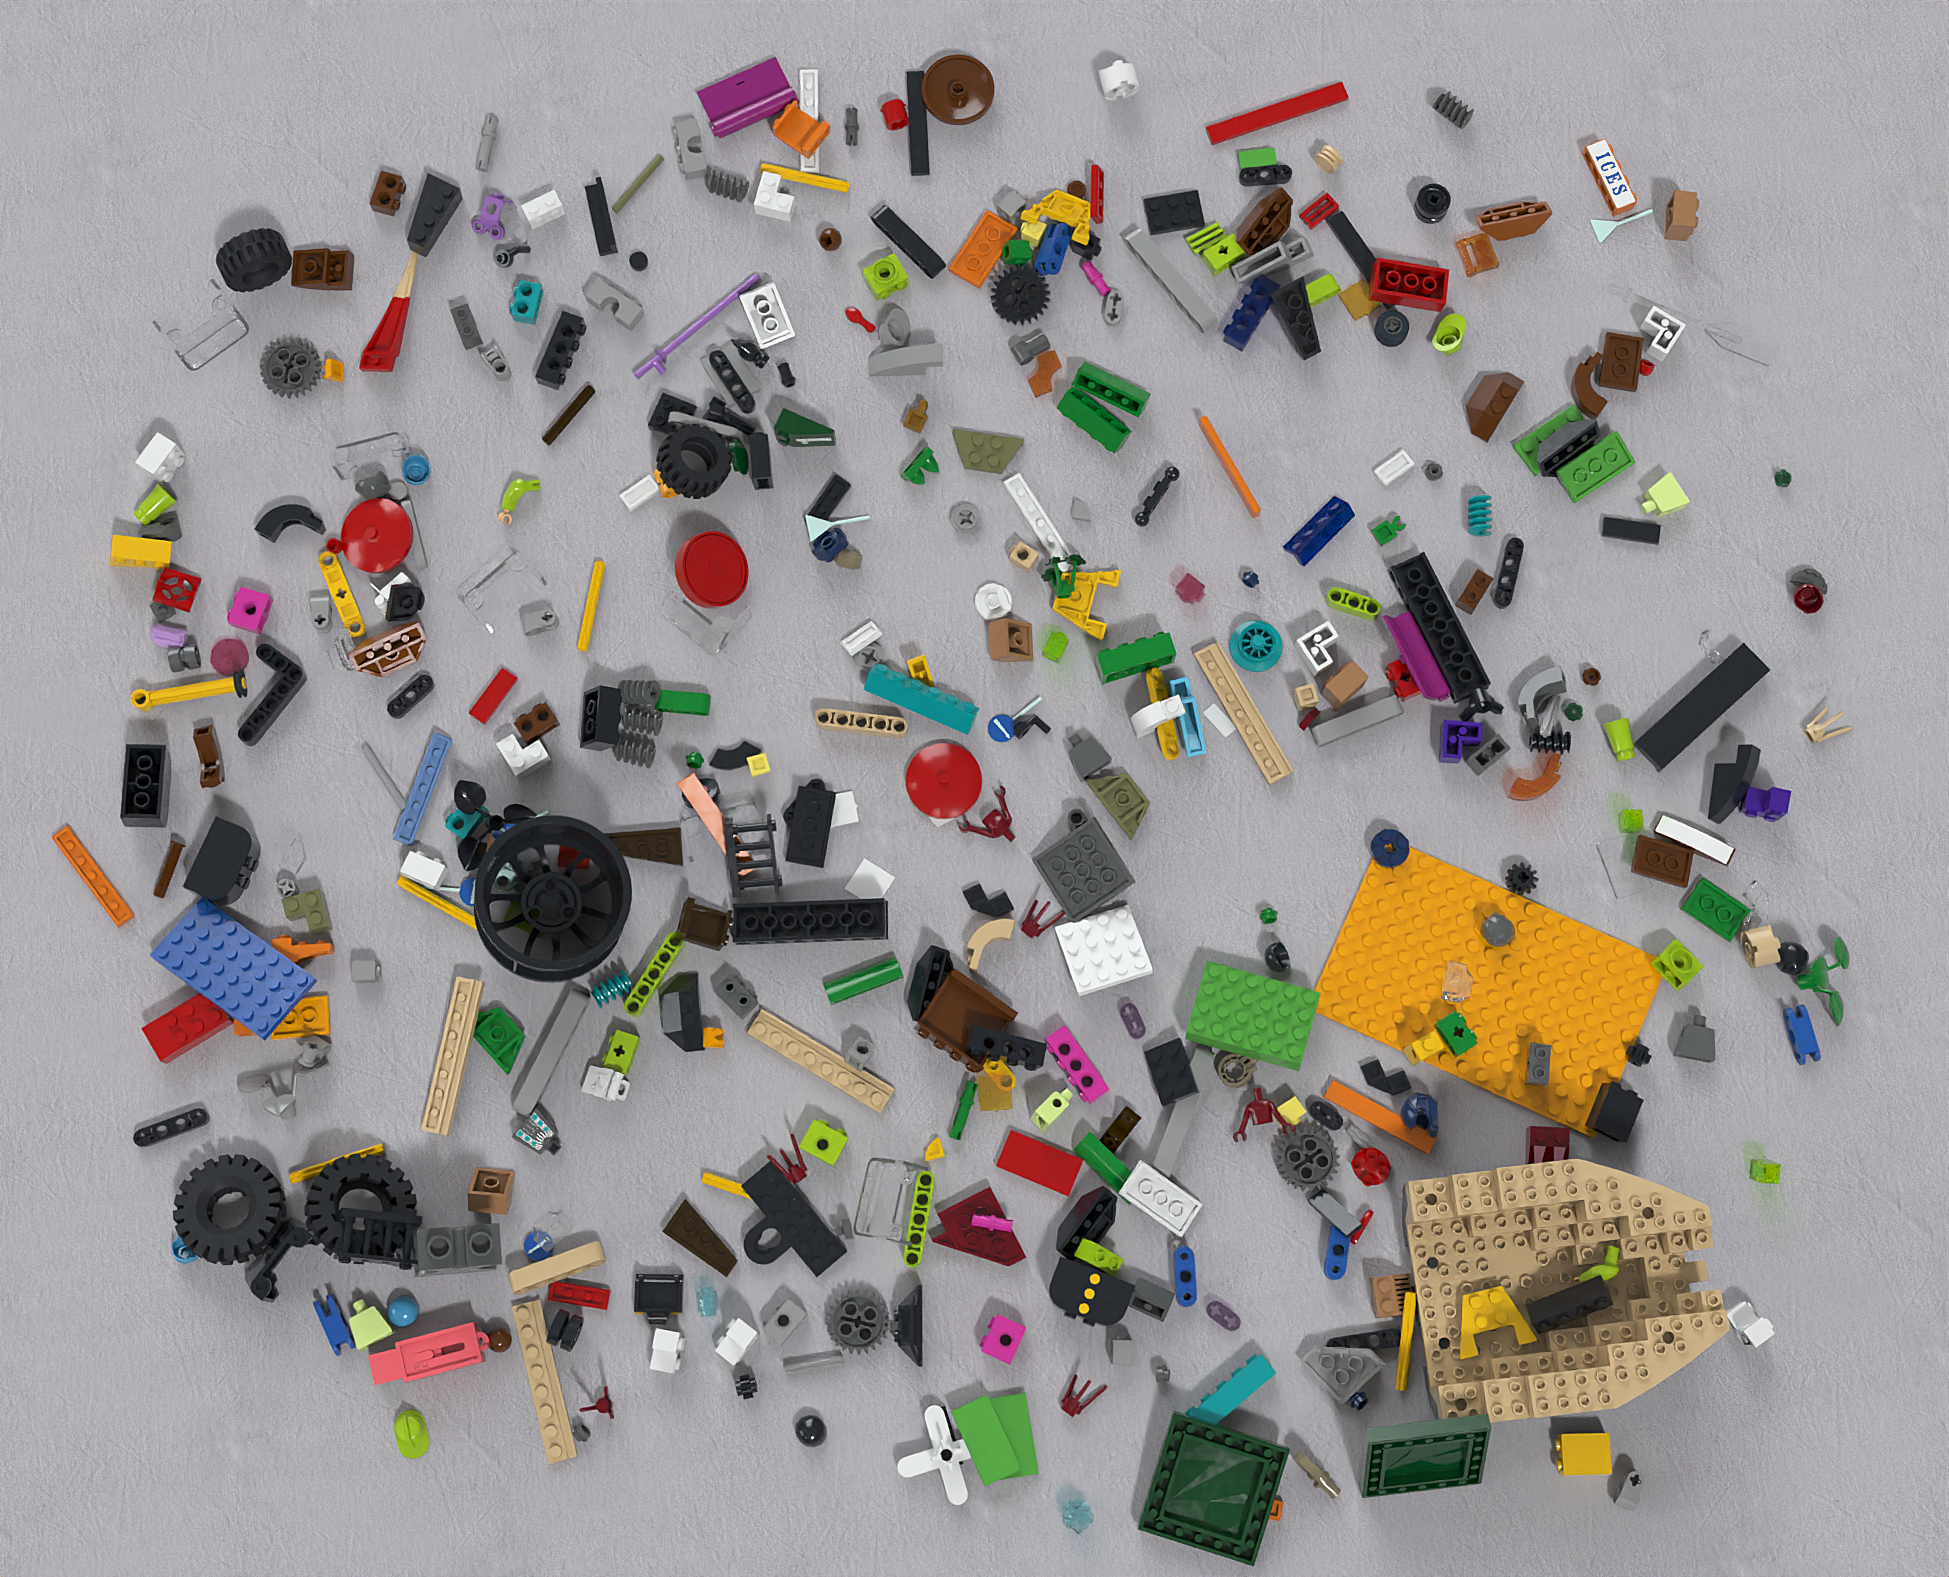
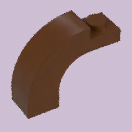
M1596 352L1594 357L1590 355L1584 364L1580 362L1571 382V393L1576 406L1591 420H1596L1608 402L1593 390L1590 382L1592 372L1603 357L1598 352Z
M209 725L194 729L193 740L201 764V787L214 788L221 784V782H225L224 763L214 726Z

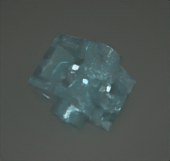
M1078 1498L1073 1502L1071 1500L1068 1501L1062 1508V1522L1067 1528H1072L1078 1535L1093 1522L1094 1514L1090 1511L1089 1505L1084 1501L1081 1502Z

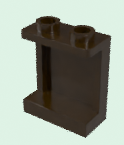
M688 897L683 903L675 938L720 951L723 946L727 945L729 940L727 931L733 923L732 911L728 910L724 913L695 904L694 898Z

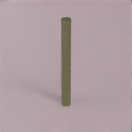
M658 155L615 204L612 208L615 213L618 214L662 163L664 158L661 155Z

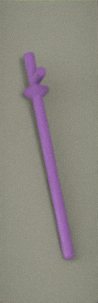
M754 274L663 350L654 349L656 356L634 373L635 377L640 379L653 367L663 375L667 370L660 361L666 364L667 356L736 300L739 295L758 282L760 275Z

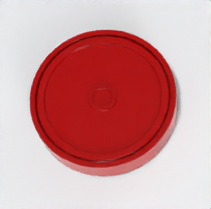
M708 531L689 538L680 547L675 561V574L680 589L691 602L700 607L715 609L729 605L743 594L747 586L749 569L746 556L739 544L724 533Z

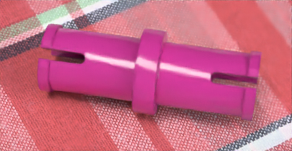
M1091 261L1084 263L1081 268L1089 277L1090 284L1096 287L1101 297L1108 295L1111 292V288L1104 281L1102 273L1097 271Z
M974 1213L972 1226L989 1228L990 1231L996 1229L1011 1232L1013 1220L997 1218L996 1215L985 1216Z

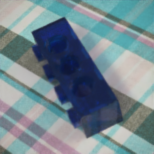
M1262 274L1258 280L1255 279L1250 287L1252 291L1249 295L1245 294L1241 301V304H1243L1241 309L1235 310L1232 316L1233 322L1231 325L1227 324L1222 333L1224 334L1223 341L1243 352L1272 304L1269 294L1280 289L1281 285ZM1261 295L1264 299L1258 300L1255 296ZM1252 310L1255 314L1249 315L1246 311ZM1237 325H1243L1246 329L1240 330L1237 328Z

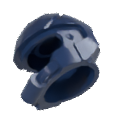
M1415 1092L1405 1100L1401 1108L1400 1118L1402 1123L1410 1130L1415 1128L1416 1124H1420L1431 1137H1437L1439 1129L1437 1126L1438 1101H1434L1430 1095Z

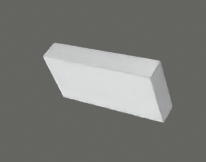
M1402 450L1374 470L1373 474L1385 487L1412 468L1415 463Z
M649 474L620 494L619 497L631 512L660 492Z
M870 621L841 641V644L853 656L879 638L882 633Z

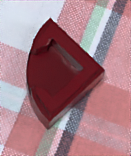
M1313 708L1299 724V728L1304 731L1319 715L1320 711L1317 708Z

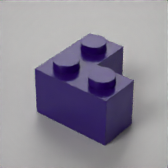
M1444 720L1440 728L1439 762L1458 764L1462 759V745L1478 747L1482 742L1483 723Z
M1749 787L1741 801L1740 812L1745 813L1747 817L1756 818L1759 816L1763 817L1765 821L1776 822L1788 813L1792 791L1777 787H1771L1768 791Z

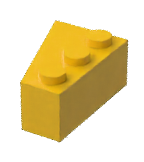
M113 535L109 566L149 567L164 570V567L169 568L172 541Z

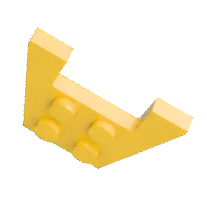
M1055 190L1044 197L1039 204L1032 205L1030 210H1024L1020 219L1036 225L1042 215L1048 216L1052 220H1058L1068 224L1070 227H1075L1076 230L1073 233L1072 240L1087 245L1089 241L1091 203L1060 190Z
M1121 570L1093 573L1076 572L1075 592H1071L1072 596L1065 599H1058L1056 596L1052 611L1099 641H1103L1107 623L1091 620L1088 617L1097 585L1101 584L1117 589ZM1062 573L1061 581L1067 580L1068 584H1070L1072 573Z
M1502 1286L1462 1296L1460 1360L1478 1356L1473 1337L1474 1334L1512 1325L1514 1328L1518 1346L1537 1341L1536 1336Z

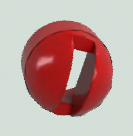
M1642 360L1640 362V374L1643 376L1650 375L1655 365L1652 362Z
M331 538L326 544V549L330 553L339 554L343 549V545L340 540Z

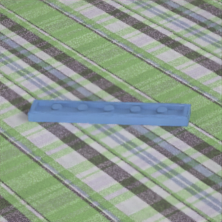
M436 732L433 733L393 840L412 846L453 739Z

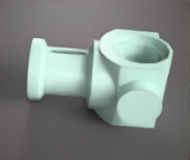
M517 856L518 864L523 863L524 859ZM509 863L501 869L493 885L501 892L514 893L518 886V882L515 880L517 875ZM502 878H507V885L499 886V881Z

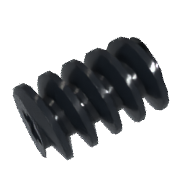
M1535 729L1534 732L1531 730L1529 738L1530 752L1536 747L1538 753H1540L1542 748H1544L1545 754L1548 753L1549 749H1552L1553 754L1556 753L1557 749L1560 750V755H1563L1565 750L1569 753L1571 746V734L1569 731H1566L1563 735L1562 731H1558L1556 734L1552 730L1551 735L1544 738L1543 735H1540L1539 729Z

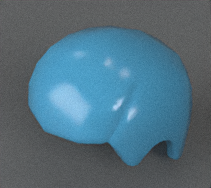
M411 455L403 462L402 476L407 483L414 486L422 485L429 479L431 466L425 457Z
M179 1235L172 1242L171 1254L177 1262L187 1264L198 1258L185 1245Z
M401 1295L393 1300L388 1309V1317L391 1323L397 1327H408L413 1324L420 1310L419 1304L415 1298L409 1295Z

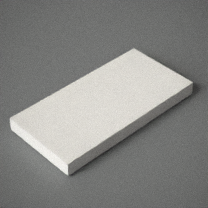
M1141 1160L1118 1193L1181 1238L1203 1205Z

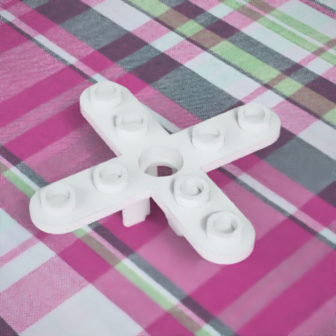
M933 1405L928 1407L924 1413L933 1448L902 1458L898 1462L897 1469L901 1476L912 1477L939 1468L949 1501L952 1504L961 1505L967 1500L968 1492L959 1462L969 1459L971 1456L963 1439L955 1442L952 1441L944 1411L941 1407ZM949 1449L952 1452V1458L949 1461L942 1460L940 1455L942 1450Z

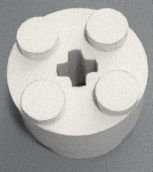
M1122 60L1115 61L1112 64L1113 66L1099 71L1102 89L1107 100H1117L1116 97L1121 95L1123 98H1127L1138 92L1140 85L1132 63H1123Z

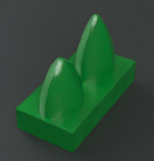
M929 447L923 448L900 477L904 481L909 480L914 484H925V477L920 469L921 467L929 472L939 473L938 463L932 455L934 452Z

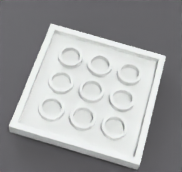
M1129 905L1092 915L1075 923L1070 922L1055 927V932L1078 996L1153 973Z

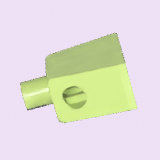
M1670 472L1646 492L1644 497L1647 501L1641 504L1640 507L1644 514L1654 511L1657 517H1661L1685 508L1690 501Z
M1064 1088L1060 1093L1055 1091L1035 1110L1030 1120L1042 1132H1045L1070 1105L1068 1101L1073 1097V1094L1067 1088Z
M364 1299L352 1304L357 1315L351 1317L349 1322L358 1350H364L396 1332L378 1306L368 1308Z

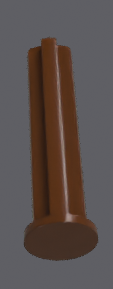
M170 841L172 845L153 893L155 897H165L183 847H186L183 844Z

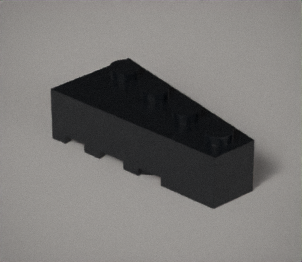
M429 173L427 174L407 238L411 251L424 257L428 256L463 200L460 188Z
M1302 276L1272 292L1269 296L1303 361L1320 353L1321 348L1304 277Z

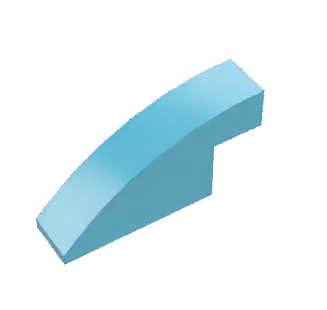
M1187 676L1169 679L1168 685L1171 697L1179 694L1186 710V714L1176 717L1187 757L1206 754L1196 698L1191 694L1189 679Z

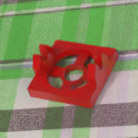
M164 567L158 579L152 601L190 613L202 578ZM170 578H178L177 583L172 585L165 584V581ZM184 580L191 585V592L185 590L182 586ZM174 587H179L183 592L175 595L171 590ZM163 590L169 591L171 599L164 595ZM182 596L188 597L186 600L177 601V598Z

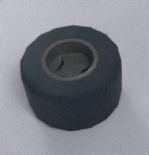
M1396 310L1382 313L1374 328L1377 341L1387 347H1396L1402 344L1409 331V321L1403 313Z

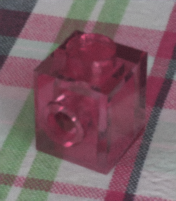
M1187 573L1176 586L1175 592L1180 595L1179 598L1184 603L1193 605L1196 601L1199 603L1203 599L1206 586Z

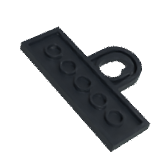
M771 1161L741 1185L766 1216L749 1230L744 1239V1251L747 1257L754 1263L761 1265L770 1264L792 1247L813 1274L818 1277L847 1252L784 1174ZM773 1228L779 1231L781 1240L776 1247L766 1250L759 1249L758 1241L766 1229Z

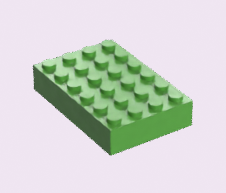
M1207 961L1185 1039L1299 1071L1321 992Z

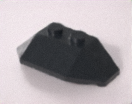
M1597 420L1569 422L1539 444L1537 459L1541 476L1558 477L1555 470L1593 446L1595 440L1601 435Z
M931 945L917 962L907 999L912 1021L918 1022L949 972L954 969L949 950Z
M698 973L678 975L660 995L663 1034L685 1052L704 1051Z
M1101 1186L1081 1196L1058 1227L1056 1250L1066 1259L1073 1261L1077 1258L1074 1255L1083 1238L1099 1244L1115 1222L1118 1197L1105 1186Z
M918 1285L898 1305V1310H894V1322H898V1330H894V1342H898L900 1349L918 1367H923L922 1285Z

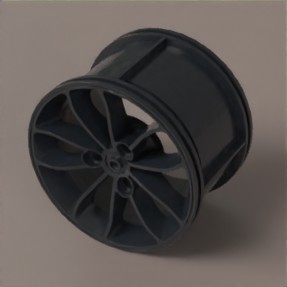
M558 815L539 816L522 821L506 830L492 843L479 865L474 891V919L479 937L486 950L497 963L521 978L542 983H557L581 977L598 967L610 955L620 939L632 902V884L629 869L621 852L610 838L589 823L572 817ZM544 846H564L574 849L579 853L564 874L554 873L550 871ZM531 848L538 852L543 867V874L533 879L520 868L517 861L518 854ZM584 859L592 860L600 869L598 877L588 884L577 887L570 879L574 869ZM507 863L526 884L522 894L491 893L497 875ZM606 880L612 898L611 915L583 906L581 894L598 887ZM553 881L556 887L553 890H549L545 887V883ZM499 900L521 903L522 913L506 922L496 923L491 919L490 904ZM570 909L573 911L574 916L572 918H565L563 911ZM536 910L540 916L537 919H531L529 912ZM580 914L600 918L607 923L606 932L599 941L587 937L576 925L575 922ZM526 920L533 929L522 954L504 942L497 932L507 930ZM569 928L591 950L581 956L559 961V932ZM540 932L552 935L553 957L551 961L530 957L531 948Z

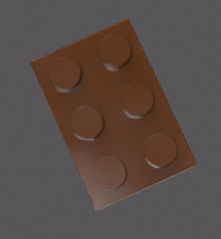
M1606 332L1598 387L1636 392L1644 338Z
M1639 835L1637 836L1631 873L1685 889L1688 887L1694 851Z

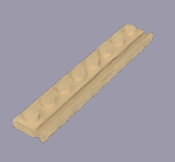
M1217 641L1194 653L1193 656L1268 785L1294 772L1293 768L1220 643Z
M458 976L456 978L421 1128L423 1131L446 1136L451 1134L485 987V982Z
M761 1009L747 1032L748 1035L880 1114L895 1091L893 1087L863 1069L861 1072L844 1062L845 1059L763 1009Z
M541 1299L512 1306L548 1463L552 1464L577 1457V1449L552 1345L546 1343L549 1332Z

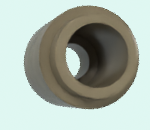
M845 548L835 556L834 561H836L837 566L859 570L863 555H860L857 551Z

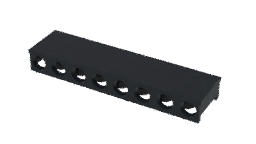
M1425 552L1395 566H1390L1387 572L1407 611L1411 612L1451 691L1449 695L1454 704L1469 698L1475 689L1484 688L1487 690L1491 682Z
M1743 643L1634 743V748L1636 747L1659 773L1763 678L1770 669Z
M884 898L733 904V943L735 945L888 940V901Z

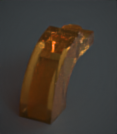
M1555 752L1551 755L1543 775L1538 779L1525 780L1518 777L1514 781L1507 798L1516 801H1531L1548 793L1561 777V775L1556 774L1562 764L1559 761L1561 755Z

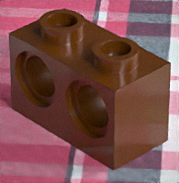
M385 171L380 172L369 203L373 211L394 217L395 212L400 208L401 195L406 191L403 177ZM391 184H396L393 188H388ZM390 200L388 204H383L384 201Z
M1477 569L1455 606L1472 615L1494 578Z
M546 702L535 705L531 712L518 716L513 723L528 746L560 726V723ZM542 714H549L547 720H539ZM526 724H532L530 731H523Z

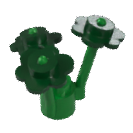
M1076 554L1070 555L1069 558L1066 557L1065 560H1060V557L1053 556L1045 566L1054 564V568L1047 569L1045 574L1041 575V578L1044 582L1052 581L1055 595L1058 599L1069 598L1072 596L1071 592H1075L1076 568L1086 564V561ZM1066 562L1073 565L1070 584H1068L1067 580L1061 581L1062 571L1059 570L1058 563Z

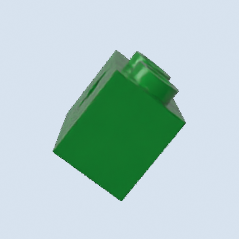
M1456 1010L1433 1025L1455 1058L1478 1044L1476 1034L1473 1030H1469L1466 1027L1465 1018L1461 1013L1458 1014ZM1459 1030L1461 1034L1455 1037L1453 1033Z

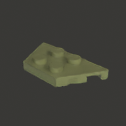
M953 429V437L955 438L964 469L1002 474L1007 468L1008 463L1012 461L1019 448L1024 444V439Z
M1128 773L1104 776L1103 778L1093 780L1088 779L1086 784L1126 836L1132 840L1150 805V801Z

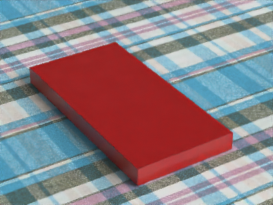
M1011 1130L996 1167L1069 1197L1083 1160Z

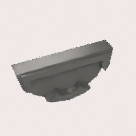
M1814 569L1798 571L1789 581L1799 586L1811 583L1819 587L1823 594L1827 593L1828 585L1820 572Z

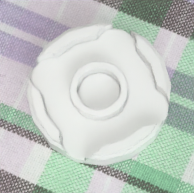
M992 583L986 584L979 589L974 603L976 611L982 618L989 621H997L1005 618L1011 611L1012 598L1007 588Z

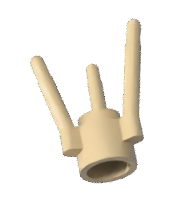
M1825 708L1806 726L1807 729L1804 730L1805 735L1812 743L1815 741L1820 743L1825 739L1852 730V727H1847L1823 735L1825 733L1824 728L1843 716L1845 712H1840L1822 725L1820 723L1816 725L1828 711Z

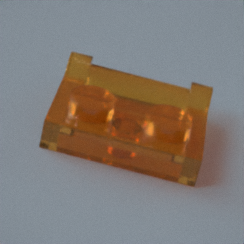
M1487 233L1461 239L1455 243L1464 261L1467 277H1473L1476 274L1499 267V262ZM1471 245L1478 266L1473 267L1466 246Z

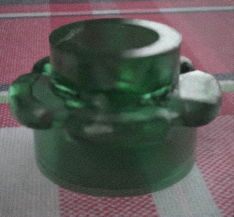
M1782 469L1776 472L1774 479L1778 487H1788L1792 477L1789 472Z
M1576 703L1568 704V707L1564 710L1566 718L1570 721L1580 720L1583 717V708L1580 705H1576Z

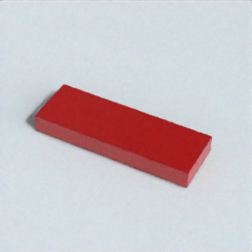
M1091 165L1090 217L1096 224L1103 223L1104 171L1098 165Z
M501 668L468 714L485 725L518 681V678L504 668Z
M556 1281L551 1283L548 1300L607 1310L611 1290Z

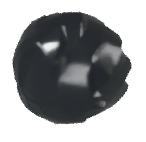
M1795 942L1780 944L1781 947L1778 949L1780 962L1776 963L1778 969L1788 975L1802 973L1808 965V951L1801 944Z

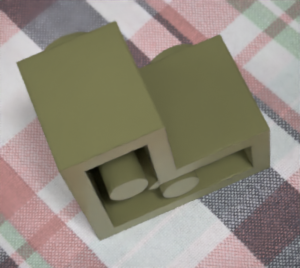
M316 889L281 899L285 916L288 920L294 921L306 917L309 931L313 934L333 929L325 894L322 890Z

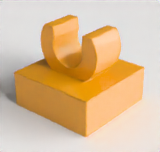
M332 358L326 359V364L322 366V369H325V375L322 378L338 383L344 381V363Z
M703 1028V1047L723 1048L725 1043L723 1033H725V1030L723 1028Z

